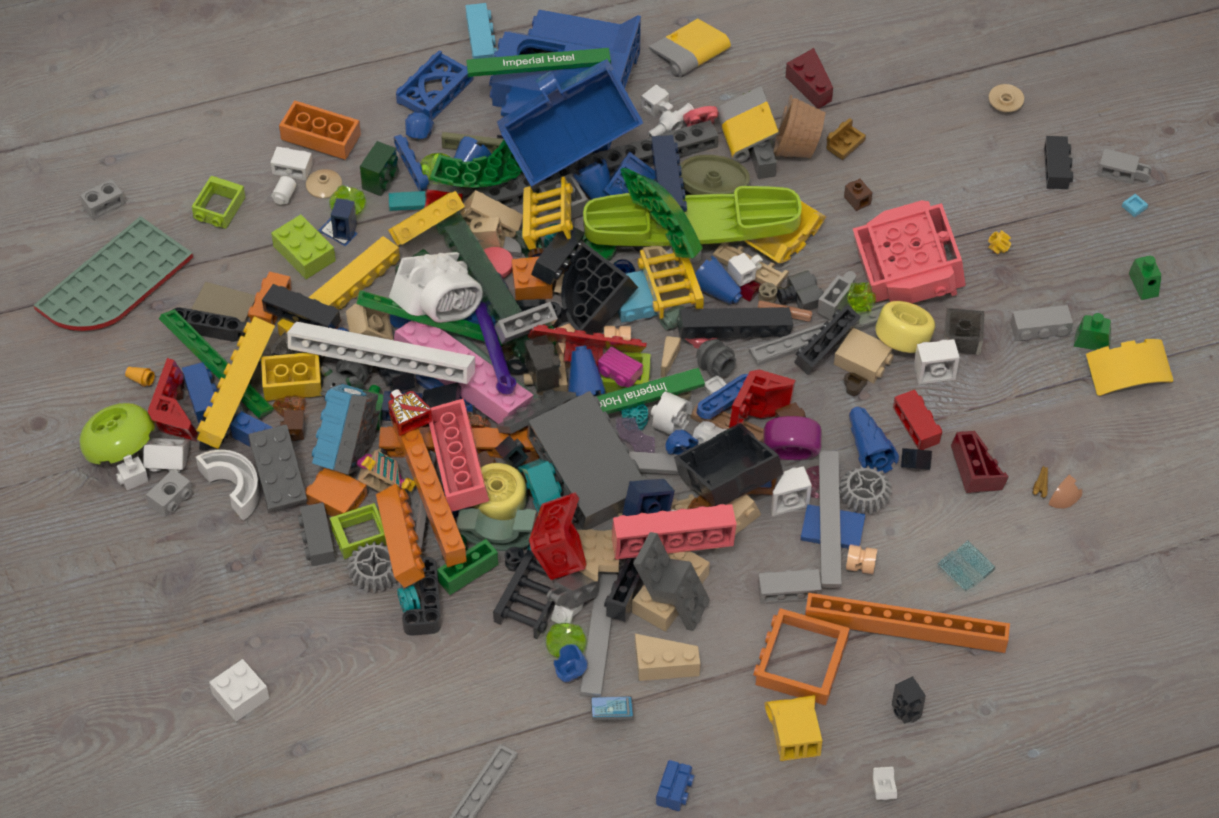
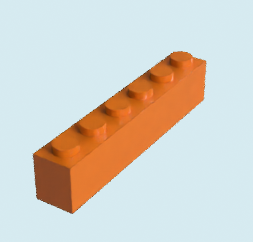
M394 484L377 493L376 498L395 579L406 588L425 577L423 570L425 565L420 557L422 552L417 544L418 536L414 531L415 522L410 515L412 509L407 502L409 496L404 489H400L397 484Z

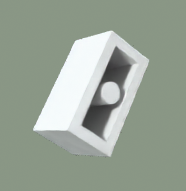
M276 147L270 162L272 174L307 180L313 166L312 153Z

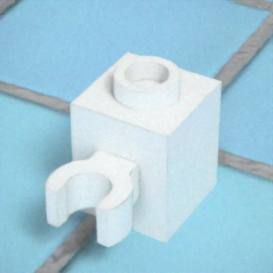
M658 85L653 86L641 96V108L653 117L659 112L663 114L673 108L669 103V93Z
M742 253L728 261L727 272L739 286L755 280L756 270L762 267L759 262H762L763 259L759 255H755L750 260L745 253Z
M131 454L123 457L124 463L117 465L118 474H116V478L119 484H123L126 490H130L148 482L146 470L139 457L132 459Z

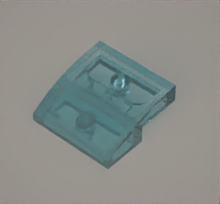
M968 540L955 552L952 550L938 563L965 591L974 587L996 569Z

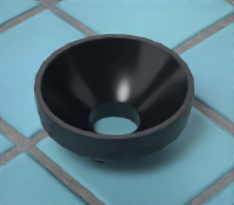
M546 299L512 300L514 309L521 313L545 304Z

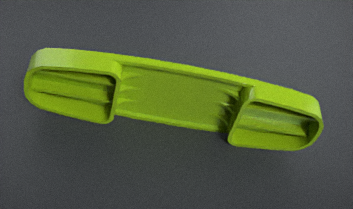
M740 186L735 189L734 194L685 195V200H683L687 202V212L684 213L694 228L700 244L774 237L792 233L800 226L801 200L799 195L789 188ZM629 193L595 198L584 206L583 227L585 236L595 244L671 246L665 235L668 233L667 230L656 222L651 216V211L633 203Z

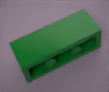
M484 539L466 551V562L447 567L445 564L438 568L439 584L449 595L453 594L498 565V552L487 539Z

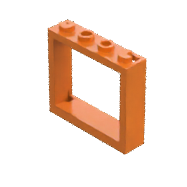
M780 608L778 615H773L771 622L772 632H767L765 639L767 646L761 649L759 656L761 663L756 665L753 675L756 676L755 685L795 697L815 695V703L826 706L848 641L850 628ZM782 623L838 639L821 688L765 672Z

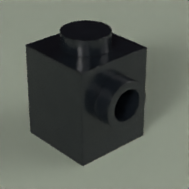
M510 435L495 448L501 457L515 469L528 458V455L523 450L525 446L518 438L514 441Z

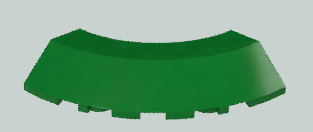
M503 139L492 155L473 158L472 161L464 162L462 159L439 154L429 181L452 187H487L514 179L523 171Z
M621 168L620 171L632 202L651 211V216L656 222L667 230L668 233L665 235L675 256L694 258L702 250V246L694 228L677 201L655 180L630 169Z

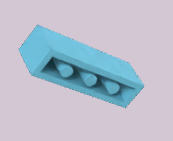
M486 3L465 5L472 58L494 57V52L497 51V48H493V46H496L495 35H491V33H494L493 23H489V20H491V10H487Z

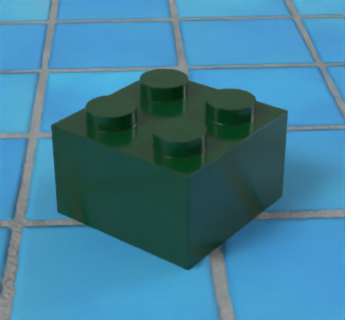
M376 141L360 165L363 190L382 196L385 190L389 189L391 181L399 173L398 156L395 147Z

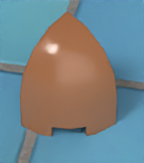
M1068 475L1058 486L1048 505L1064 509L1071 507L1082 497V489L1078 490L1074 484L1076 480L1071 475Z

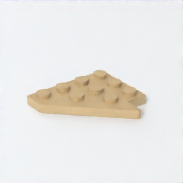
M577 530L587 563L586 568L579 572L597 582L598 572H619V559L615 560L612 530Z

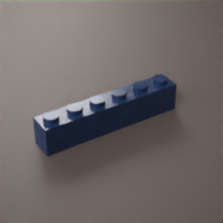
M673 135L651 136V151L656 182L672 195L684 212H687V202L683 201L685 200V189H681L683 188V177H679L682 176L679 154H676L678 153V143L674 142Z

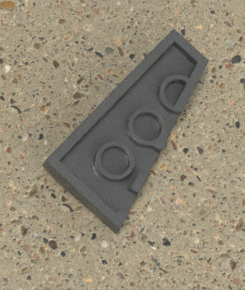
M554 389L546 390L539 398L532 399L527 406L517 409L516 413L512 416L505 417L503 422L497 425L498 431L500 433L512 434L527 426L529 420L562 405L567 400L576 398V393L554 391Z

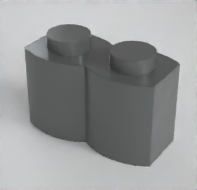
M809 270L788 276L787 285L792 284L795 288L797 306L805 310L817 308L819 298L824 292L817 286L815 275H811Z

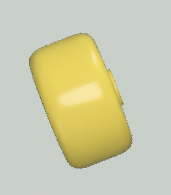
M892 301L883 306L876 322L875 331L878 338L887 346L905 353H916L917 344L930 342L935 330V321L930 313L915 304L905 301Z
M491 463L482 466L489 501L470 506V508L479 509L484 515L492 519L510 520L515 518L517 510H524L526 505L527 490L524 477L517 469L508 464Z

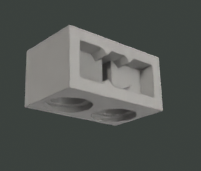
M112 179L80 194L82 206L92 220L125 205L123 193Z

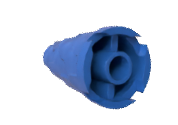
M854 407L849 413V419L859 454L860 465L863 468L869 465L870 469L877 467V472L883 470V473H887L893 469L891 466L893 462L897 464L899 460L898 452L891 440L887 439L882 429L878 427L873 417H870L866 409Z

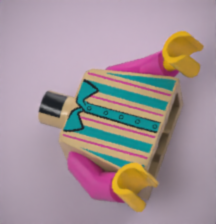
M383 448L374 450L371 454H366L357 461L358 467L361 468L358 480L379 492L394 484L410 492L415 487V482L412 479H402L397 461L387 456V450Z

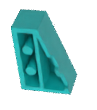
M537 459L518 467L520 473L524 472L527 480L526 488L531 491L532 502L537 513H539L543 503L561 497L562 489L559 482L555 481V469L552 463Z

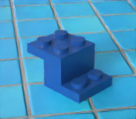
M629 152L611 176V180L603 192L608 196L629 193L620 171L621 168L630 169L653 180L655 179V172L651 167Z

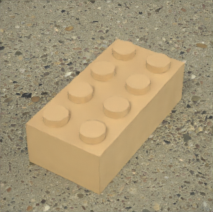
M691 551L668 554L670 559L691 562L702 584L709 576L710 562ZM645 585L632 600L633 614L665 632L679 615L674 605L654 602Z

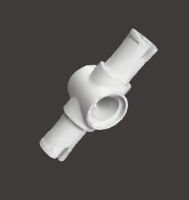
M687 103L678 111L664 112L659 119L658 125L647 132L648 137L681 129L684 121L683 115L693 110V106Z

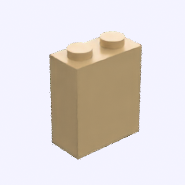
M852 328L835 353L834 365L848 372L856 373L871 383H875L877 378L883 376L885 366L891 364L894 358L892 354L893 348L877 338Z

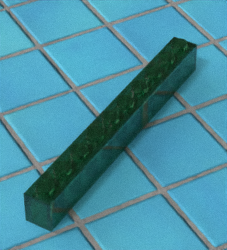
M457 211L439 222L436 228L438 233L444 236L446 246L451 248L453 252L459 253L457 262H464L468 267V275L481 285L483 291L481 302L486 304L487 312L490 316L494 317L495 324L499 320L521 313L520 307L461 213ZM528 334L506 342L511 344L514 356L516 358L519 357L522 363L543 355L542 342L537 339L528 338Z

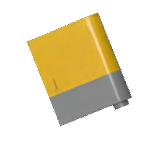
M697 18L650 45L649 49L670 61L672 73L681 77L729 49L731 43L726 34Z
M762 86L718 107V119L732 159L736 162H743L749 158V148L780 134Z

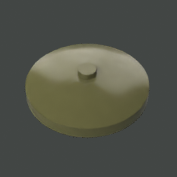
M697 155L684 160L680 164L682 176L679 177H683V188L694 195L734 194L737 187L749 186L750 175L747 169L740 163L727 157Z

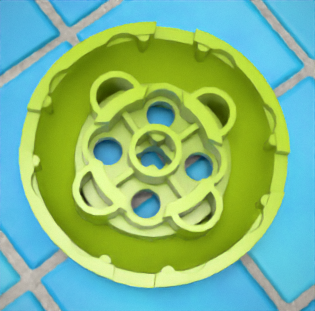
M118 403L108 406L94 414L84 425L79 439L81 452L87 461L94 464H101L102 461H109L110 463L121 461L123 457L136 453L149 441V434L151 431H154L155 423L152 421L148 411L139 405Z

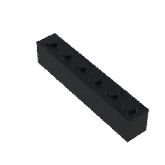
M790 307L680 309L677 317L681 339L784 337L791 334L793 328Z

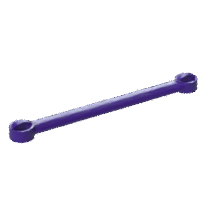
M472 277L481 285L483 291V281L479 278ZM483 294L475 313L496 374V389L503 394H511L515 390L516 380L510 376Z

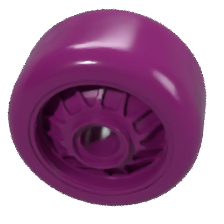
M799 416L778 417L769 420L765 424L763 443L776 452L780 460H808L816 457L821 451L822 429L817 421Z

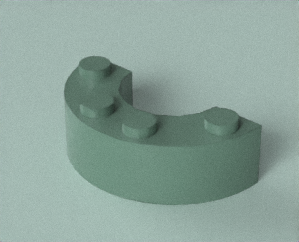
M460 509L456 525L459 533L464 535L466 540L474 545L487 539L497 551H506L510 547L524 548L530 543L529 538L537 518V511L532 509L517 510L515 518L497 520L487 517L479 509Z

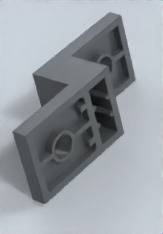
M650 532L633 564L654 602L674 605L686 629L694 631L710 599L692 563L670 559L658 534Z

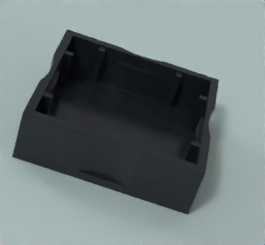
M741 423L674 457L679 476L712 506L726 505L784 474L779 455L765 443L760 442Z

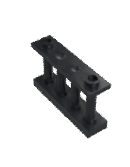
M527 550L493 611V619L495 623L500 625L504 618H511L533 627L534 638L538 639L540 634L544 633L547 628V621L554 610L555 602L548 601L547 604H543L520 595V589L525 586L544 594L553 589L528 579L530 571L548 575L542 566L535 561L533 552ZM519 602L542 611L538 620L512 611V604Z

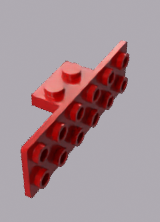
M537 325L528 334L530 339L564 343L563 362L571 363L572 351H576L575 347L587 346V349L592 351L597 367L599 359L603 356V349L608 350L612 346L621 352L641 353L647 346V343H643L640 339L623 340L621 336L609 338L604 337L605 335L601 333L589 335L581 330L568 332L566 328L548 329L546 325Z

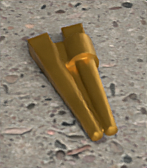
M1042 466L1032 492L1034 495L1040 492L1043 498H1046L1048 492V467Z

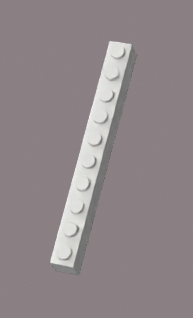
M296 322L287 332L288 349L464 384H467L475 374V356L301 322Z

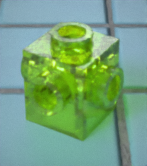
M869 282L851 283L847 301L855 312L871 311L872 305L876 301L875 292H872Z

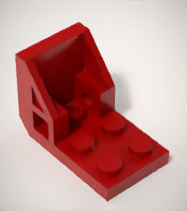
M167 358L148 408V413L160 432L197 442L199 434L176 400L178 385H181L183 381V372L175 360Z
M760 369L750 371L732 405L729 428L739 423L744 425V418L747 419L749 415L758 418L775 416V410L792 403L796 380Z
M576 492L543 503L529 538L531 551L550 580L584 570L587 565L579 533L571 522L579 501Z

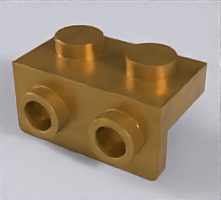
M851 118L842 122L826 138V149L842 160L866 139L865 134L852 126L853 120Z

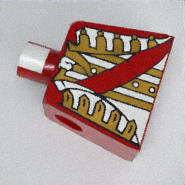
M394 390L390 394L392 400L388 402L389 414L399 436L432 422L431 408L413 391L402 394L400 390Z

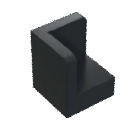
M902 448L901 467L930 470L932 451Z

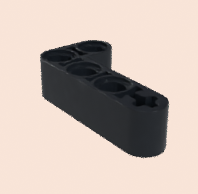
M431 557L422 558L425 568H423L425 577L420 579L422 609L407 610L402 615L403 630L407 635L435 634L441 629L437 564Z

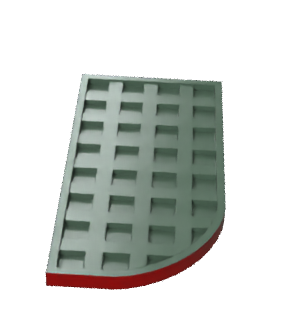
M140 216L33 305L34 310L53 324L69 330L89 331L110 326L126 316L193 258V253Z

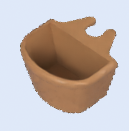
M790 95L788 106L784 108L778 129L780 134L776 135L774 156H794L810 159L819 142L826 112L820 111V109H816L803 101H799L797 98L792 99V95Z

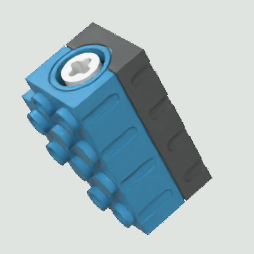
M345 384L338 385L327 391L325 396L326 407L323 409L320 417L322 424L316 433L317 445L312 451V464L344 474H351L361 469L358 467L357 461L364 456L365 450L372 447L380 410L375 409L378 394Z

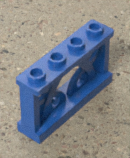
M439 50L424 65L420 66L418 71L413 76H410L403 86L397 89L396 101L397 104H402L414 112L426 114L433 121L473 81V77H468L467 66L442 54V51ZM442 64L448 67V70L444 71L443 66L441 67V69L437 68ZM442 79L443 89L441 91L425 92V82Z

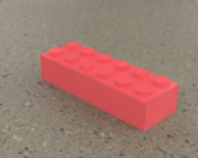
M464 399L432 407V422L429 423L446 499L451 512L488 502L489 497Z
M720 504L713 507L702 506L695 509H679L677 511H660L658 513H640L632 516L622 515L613 518L612 544L615 560L637 557L650 532L658 534L667 554L734 546L737 524L732 504Z

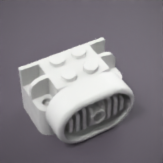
M438 253L402 258L389 298L409 314L415 316L428 315L435 322L441 323L462 320L470 316L479 306L483 291L481 285L468 275L467 265L462 261L457 262L459 253Z

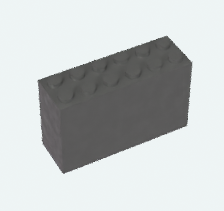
M591 391L529 420L527 437L539 458L552 463L555 469V481L559 482L562 489L561 495L566 496L575 492L578 495L579 501L574 517L582 530L591 529L617 516L619 513H623L629 481L647 480L644 475L641 476L638 471L639 466L637 462L629 456L628 447L625 443H621L617 429L615 427L612 428L609 423L610 418L608 414L601 410L599 399L597 396H593Z

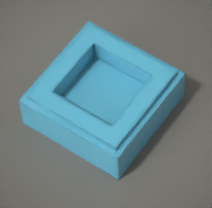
M1134 194L1122 203V207L1132 216L1136 217L1148 208V204L1138 195Z

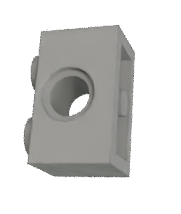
M172 469L146 494L148 505L164 517H167L177 509L183 500L190 497L192 493L191 482Z

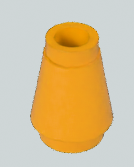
M129 366L125 371L127 378L144 387L152 385L155 379V373L150 368Z

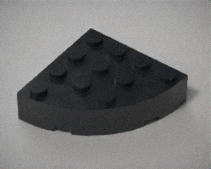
M582 241L576 249L575 255L570 259L571 264L568 271L564 273L561 298L563 309L572 327L575 330L585 331L586 334L593 335V333H599L639 287L628 275Z

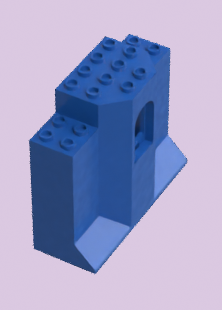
M538 10L537 16L533 17V27L529 29L528 34L505 31L503 38L499 39L498 51L494 52V57L536 54L537 49L563 52L609 48L611 66L625 89L632 66L637 64L640 55L641 16L637 15L622 24ZM591 67L493 75L489 81V86L492 87L490 91L492 106L502 107L501 116L505 117L543 94L536 82V79L552 71L558 84ZM612 141L593 151V153L609 150Z

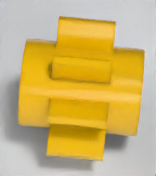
M1002 230L1000 233L996 231L989 237L988 242L990 245L988 247L997 254L1000 252L1005 253L1011 246L1009 241L1011 237Z

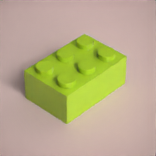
M301 214L271 232L273 247L306 280L336 261L334 247Z

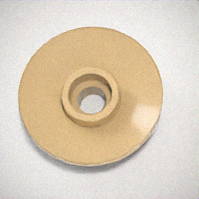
M1001 84L991 89L989 102L999 111L1013 112L1022 107L1024 95L1019 88L1013 85Z
M328 169L317 170L310 174L306 180L307 191L317 198H330L336 195L342 187L340 175Z

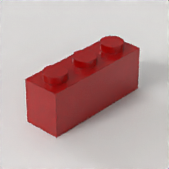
M915 389L895 396L893 409L916 447L924 450L940 444L942 429L939 424L935 423L932 412L927 410L922 396L918 395Z

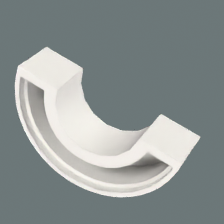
M213 450L196 456L198 470L209 483L218 479H226L237 485L230 494L231 506L243 521L248 518L255 510L260 497L258 477L253 464L243 455L230 450Z

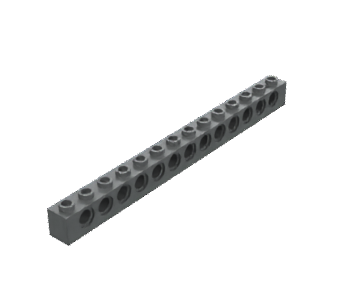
M710 120L657 135H673L674 142L678 143V153L676 154H679L680 158L718 147V134ZM651 137L585 156L533 185L531 188L534 193L538 194L539 186L571 173L579 175L578 170L596 161L598 164H601L602 159H605L611 178L629 152L649 167H652L654 165ZM523 174L498 185L475 188L474 191L483 193L511 208L523 204L524 188L531 185Z

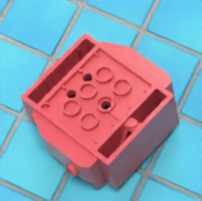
M921 200L883 211L866 225L853 228L856 248L874 303L887 299L890 302L905 301L916 303L933 297L943 296L947 293L955 296L957 295V288L966 286L962 259L942 203L930 206L929 201ZM944 245H948L953 260L947 261Z

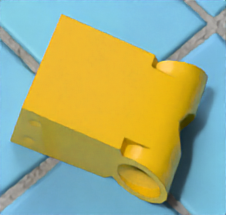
M815 695L767 701L764 703L767 717L773 725L780 761L821 756L822 737L814 710Z

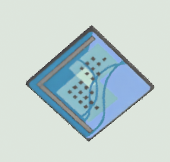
M632 696L591 697L592 720L633 719Z

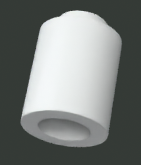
M288 176L280 177L271 195L275 203L282 205L289 202L297 186L292 178Z

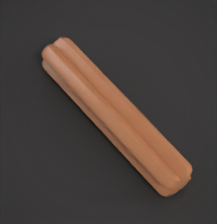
M760 300L757 308L790 306ZM790 307L793 319L811 321L812 311Z

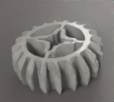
M860 465L858 469L853 467L851 471H847L845 476L841 478L839 494L843 504H847L848 509L854 508V512L860 510L862 514L868 511L871 515L873 510L878 513L880 508L884 509L886 503L890 501L892 484L888 476H884L883 470L877 472V467L870 469L869 465L866 468ZM856 483L855 489L851 490L850 487ZM880 490V493L875 496L876 491Z
M375 541L373 545H369L366 542L364 548L359 546L358 551H353L352 556L349 557L347 565L349 577L354 585H358L359 589L365 587L366 592L370 589H373L374 593L377 589L383 592L385 586L391 588V583H396L397 580L393 574L388 547H384L383 542L380 545H377Z

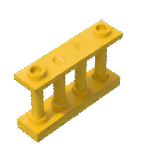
M565 176L561 177V187L537 194L533 192L531 186L524 188L522 237L529 250L536 248V240L539 237L563 231L567 239L571 238V230H573L571 222V194L573 193V187L571 183L567 182ZM561 195L560 200L537 206L540 200ZM561 207L560 212L537 218V215L541 212ZM561 219V224L537 230L541 224Z
M456 191L450 192L388 229V232L397 246L403 245L465 206Z
M640 250V258L637 259L638 267L644 272L653 298V310L658 312L660 319L664 318V308L691 303L694 304L695 309H703L704 297L689 258L676 257L674 251L670 254L646 258L644 250ZM673 260L679 262L678 267L651 273L649 267L650 265ZM678 274L684 276L681 282L656 287L654 281ZM680 289L689 290L688 296L661 301L659 295Z

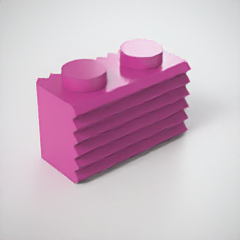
M611 346L599 359L598 370L604 377L614 379L618 385L628 388L643 374V364Z

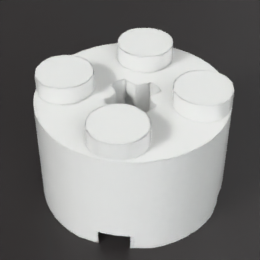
M665 391L658 405H654L651 410V415L653 416L652 427L669 435L677 429L685 430L689 423L686 420L687 415L692 414V403Z

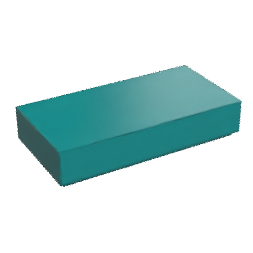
M425 191L389 193V211L418 210L425 207Z

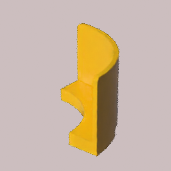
M801 201V221L797 230L789 234L745 240V242L774 261L784 263L791 259L790 255L794 252L798 254L806 246L805 241L810 235L814 236L827 216Z
M1145 339L1144 342L1136 344L1135 340L1121 343V347L1109 349V346L1086 354L1096 393L1099 396L1141 384L1173 382L1164 345L1160 339Z

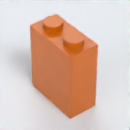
M328 468L319 471L316 480L305 490L307 504L324 503L326 514L332 517L358 509L368 496L366 484L344 473Z

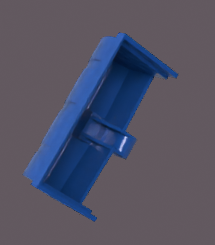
M608 59L558 84L552 71L536 79L543 94L497 121L504 140L531 187L643 124L640 115Z

